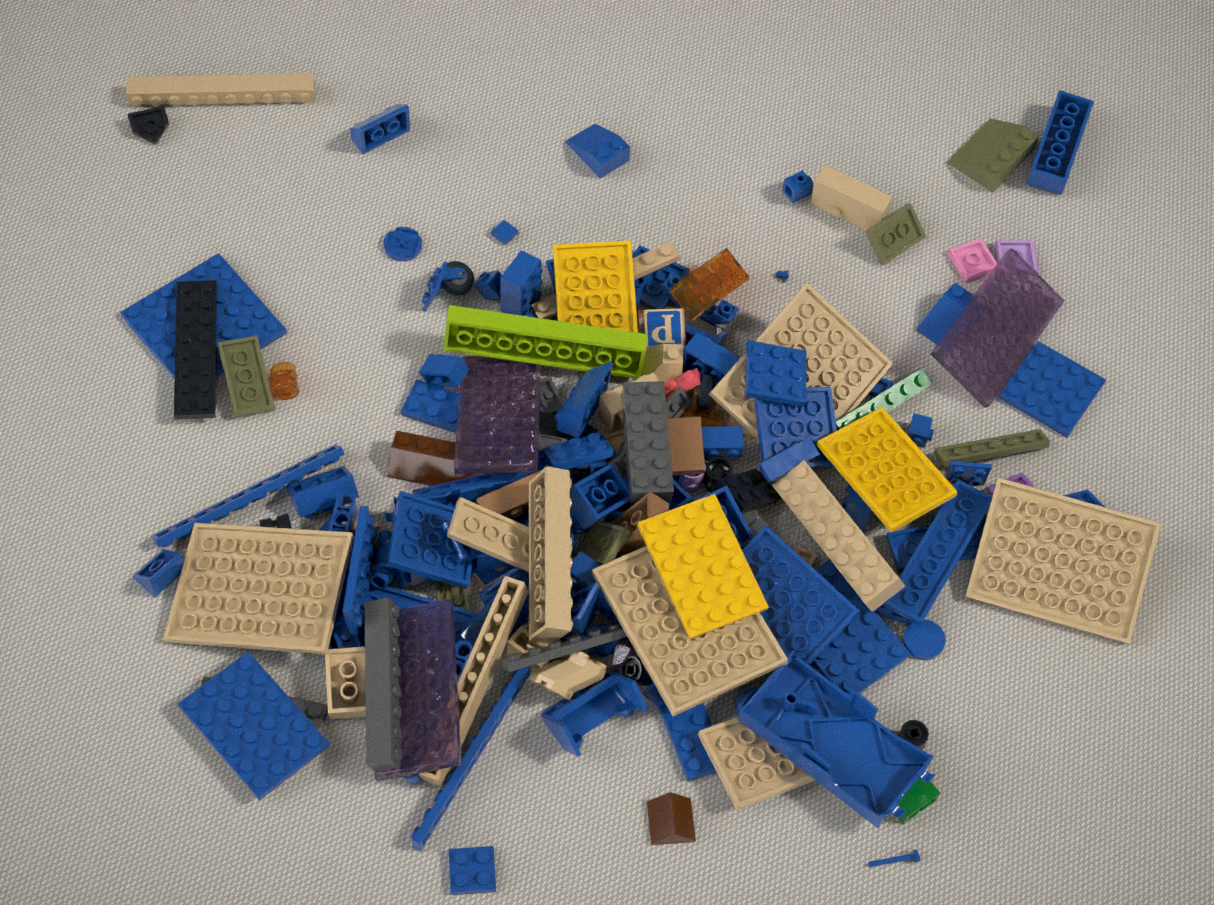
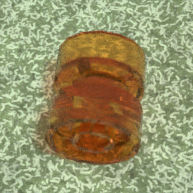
M282 362L272 366L270 373L274 397L280 400L295 398L299 394V385L296 381V366L289 362Z

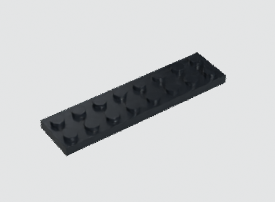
M217 280L177 282L174 419L216 418Z

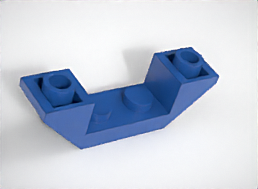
M671 272L663 283L662 288L676 307L680 306L715 325L730 324L739 311L738 307L723 299L717 306L687 290L688 280L674 272Z

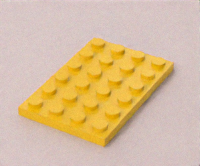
M631 240L553 245L558 321L638 333Z
M883 407L817 442V447L891 533L957 495L956 489Z
M715 494L638 522V529L689 640L768 609V604Z

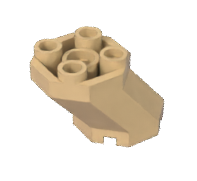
M578 651L564 655L560 659L532 671L528 679L551 693H558L559 697L570 701L574 692L602 680L606 673V665L596 660L593 661L589 659L587 654Z

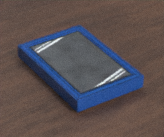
M684 309L685 332L693 336L698 332L709 337L716 344L727 338L729 331Z

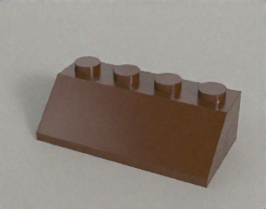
M396 430L390 452L387 477L428 486L471 477L476 462V447Z

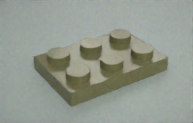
M911 203L904 205L865 231L880 265H885L926 237Z
M599 521L590 527L574 555L577 556L581 551L599 564L604 565L616 559L620 548L626 544L630 531L625 527Z

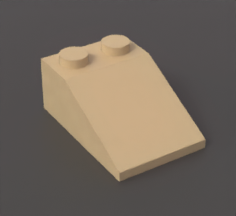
M365 647L328 649L327 655H325L329 719L366 717Z

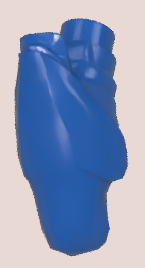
M383 530L378 535L377 542L379 547L376 552L375 566L372 569L370 582L375 588L383 589L392 580H395L398 588L401 590L410 582L408 572L386 566L392 532Z

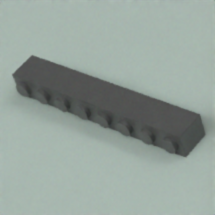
M389 597L364 602L366 765L374 772L400 768V760L402 759V750L400 748L402 731L399 726V718H401V708L399 706L401 689L398 685V677L401 675L398 665V657L400 656L398 645L400 630L397 625L399 608Z

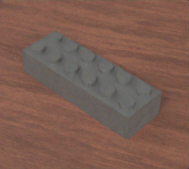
M664 381L623 382L621 397L630 504H635L649 492L657 495L667 503H671L674 487Z

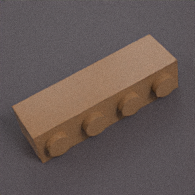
M540 471L477 498V505L507 518L520 516L529 509V481Z

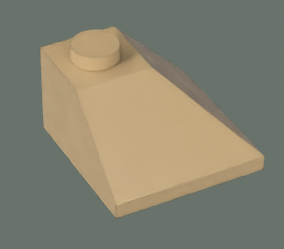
M659 344L646 347L642 375L654 373L658 381H664V384L670 379L682 376L684 345Z

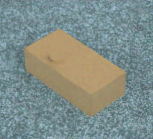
M825 165L815 180L811 204L868 230L888 216L893 197Z

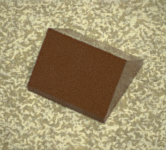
M669 792L647 801L651 845L696 842L691 798Z

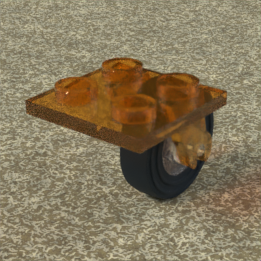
M704 374L701 376L702 384L693 388L691 407H688L683 412V418L701 417V426L724 427L723 413L716 410L717 402L709 395L713 389V376Z

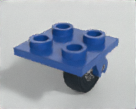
M444 261L440 268L436 267L433 276H430L427 287H429L428 292L426 291L422 298L424 303L422 311L426 312L438 294L439 289H444L446 292L456 296L469 292L474 284V274L470 267L459 261H451L449 263Z

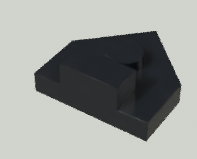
M164 105L127 114L132 133L154 145L158 143L169 126Z

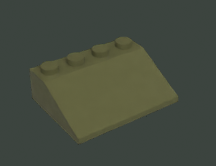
M990 118L948 161V164L994 193L1035 150L1039 135L1023 125Z

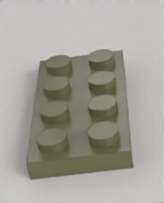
M258 336L218 342L219 354L235 418L274 411L275 405Z

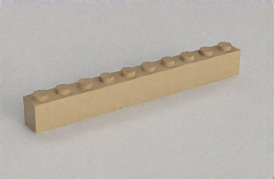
M314 73L127 77L126 96L129 106L315 102Z
M507 576L504 577L419 769L418 774L424 781L444 788L446 779L451 772L529 593L525 582Z

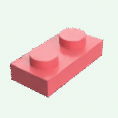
M698 368L692 371L688 370L676 379L668 380L664 384L665 399L678 387H682L684 392L702 384L701 373Z

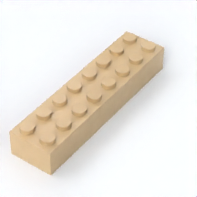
M805 460L772 485L872 612L905 587L904 583Z
M548 466L529 481V641L542 643L559 640L569 633L573 626L571 618V608L573 605L571 587L573 581L570 577V569L572 567V558L570 557V548L572 546V538L570 537L572 519L570 518V508L572 505L570 488L572 481L570 479V470Z

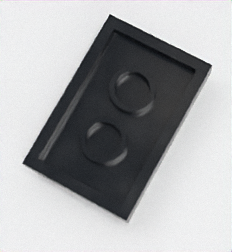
M756 468L718 479L715 483L718 489L724 486L728 487L742 514L778 503L782 498Z

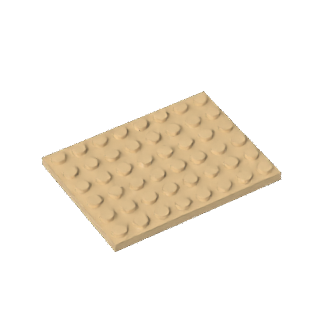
M808 283L802 286L755 340L756 342L806 350V388L831 387L835 420L855 409L893 364ZM745 352L712 389L709 395L759 441L754 398L745 396Z
M997 478L965 598L1130 644L1161 523Z
M194 523L163 639L170 643L327 655L353 545V533Z
M647 546L592 569L594 579L599 584L602 593L672 716L678 715L777 669L788 662L786 655L760 613L689 640Z

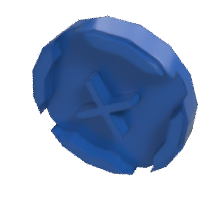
M398 227L392 232L389 231L385 236L384 249L391 259L406 262L413 260L419 255L422 250V239L414 229Z
M927 619L923 621L921 626L911 622L903 635L904 646L914 658L920 660L936 658L943 651L946 642L945 633L941 627Z

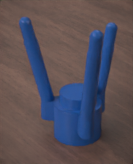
M516 567L505 576L512 577L520 568ZM504 577L479 593L484 605L498 592L497 589L501 586Z

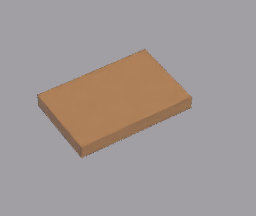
M701 417L667 419L672 475L705 473Z

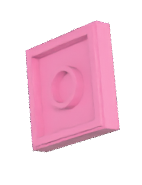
M982 239L950 249L947 253L965 283L997 272L1000 268Z

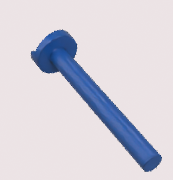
M913 849V854L870 861L868 866L874 867L914 859L915 863H918L920 856L917 850Z

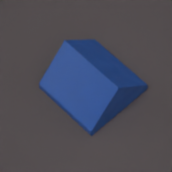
M163 549L132 577L156 598L181 575L184 564L183 556L181 553Z

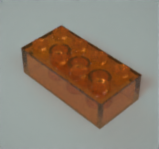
M725 248L681 279L669 292L681 308H684L685 313L693 322L722 299L737 290L750 277L731 252Z

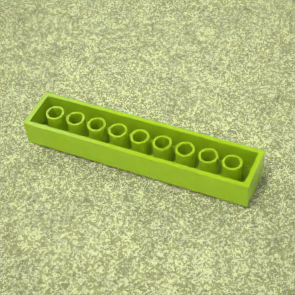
M449 305L443 350L580 371H588L607 362H612L611 375L638 379L641 376L645 359L647 334Z

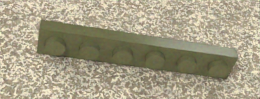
M1041 429L937 447L935 448L934 455L942 467H947L951 461L974 462L1048 448L1050 441Z

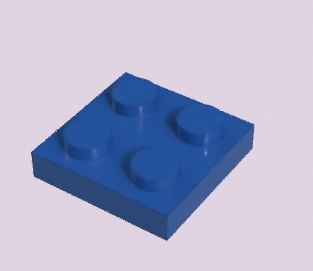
M494 846L448 849L451 895L496 892Z

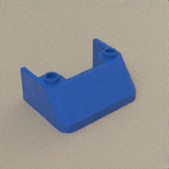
M608 671L602 680L574 692L570 701L563 698L541 713V718L562 748L578 757L581 755L579 749L584 741L583 735L614 715L628 717L635 712V709L647 712L649 708L635 680Z

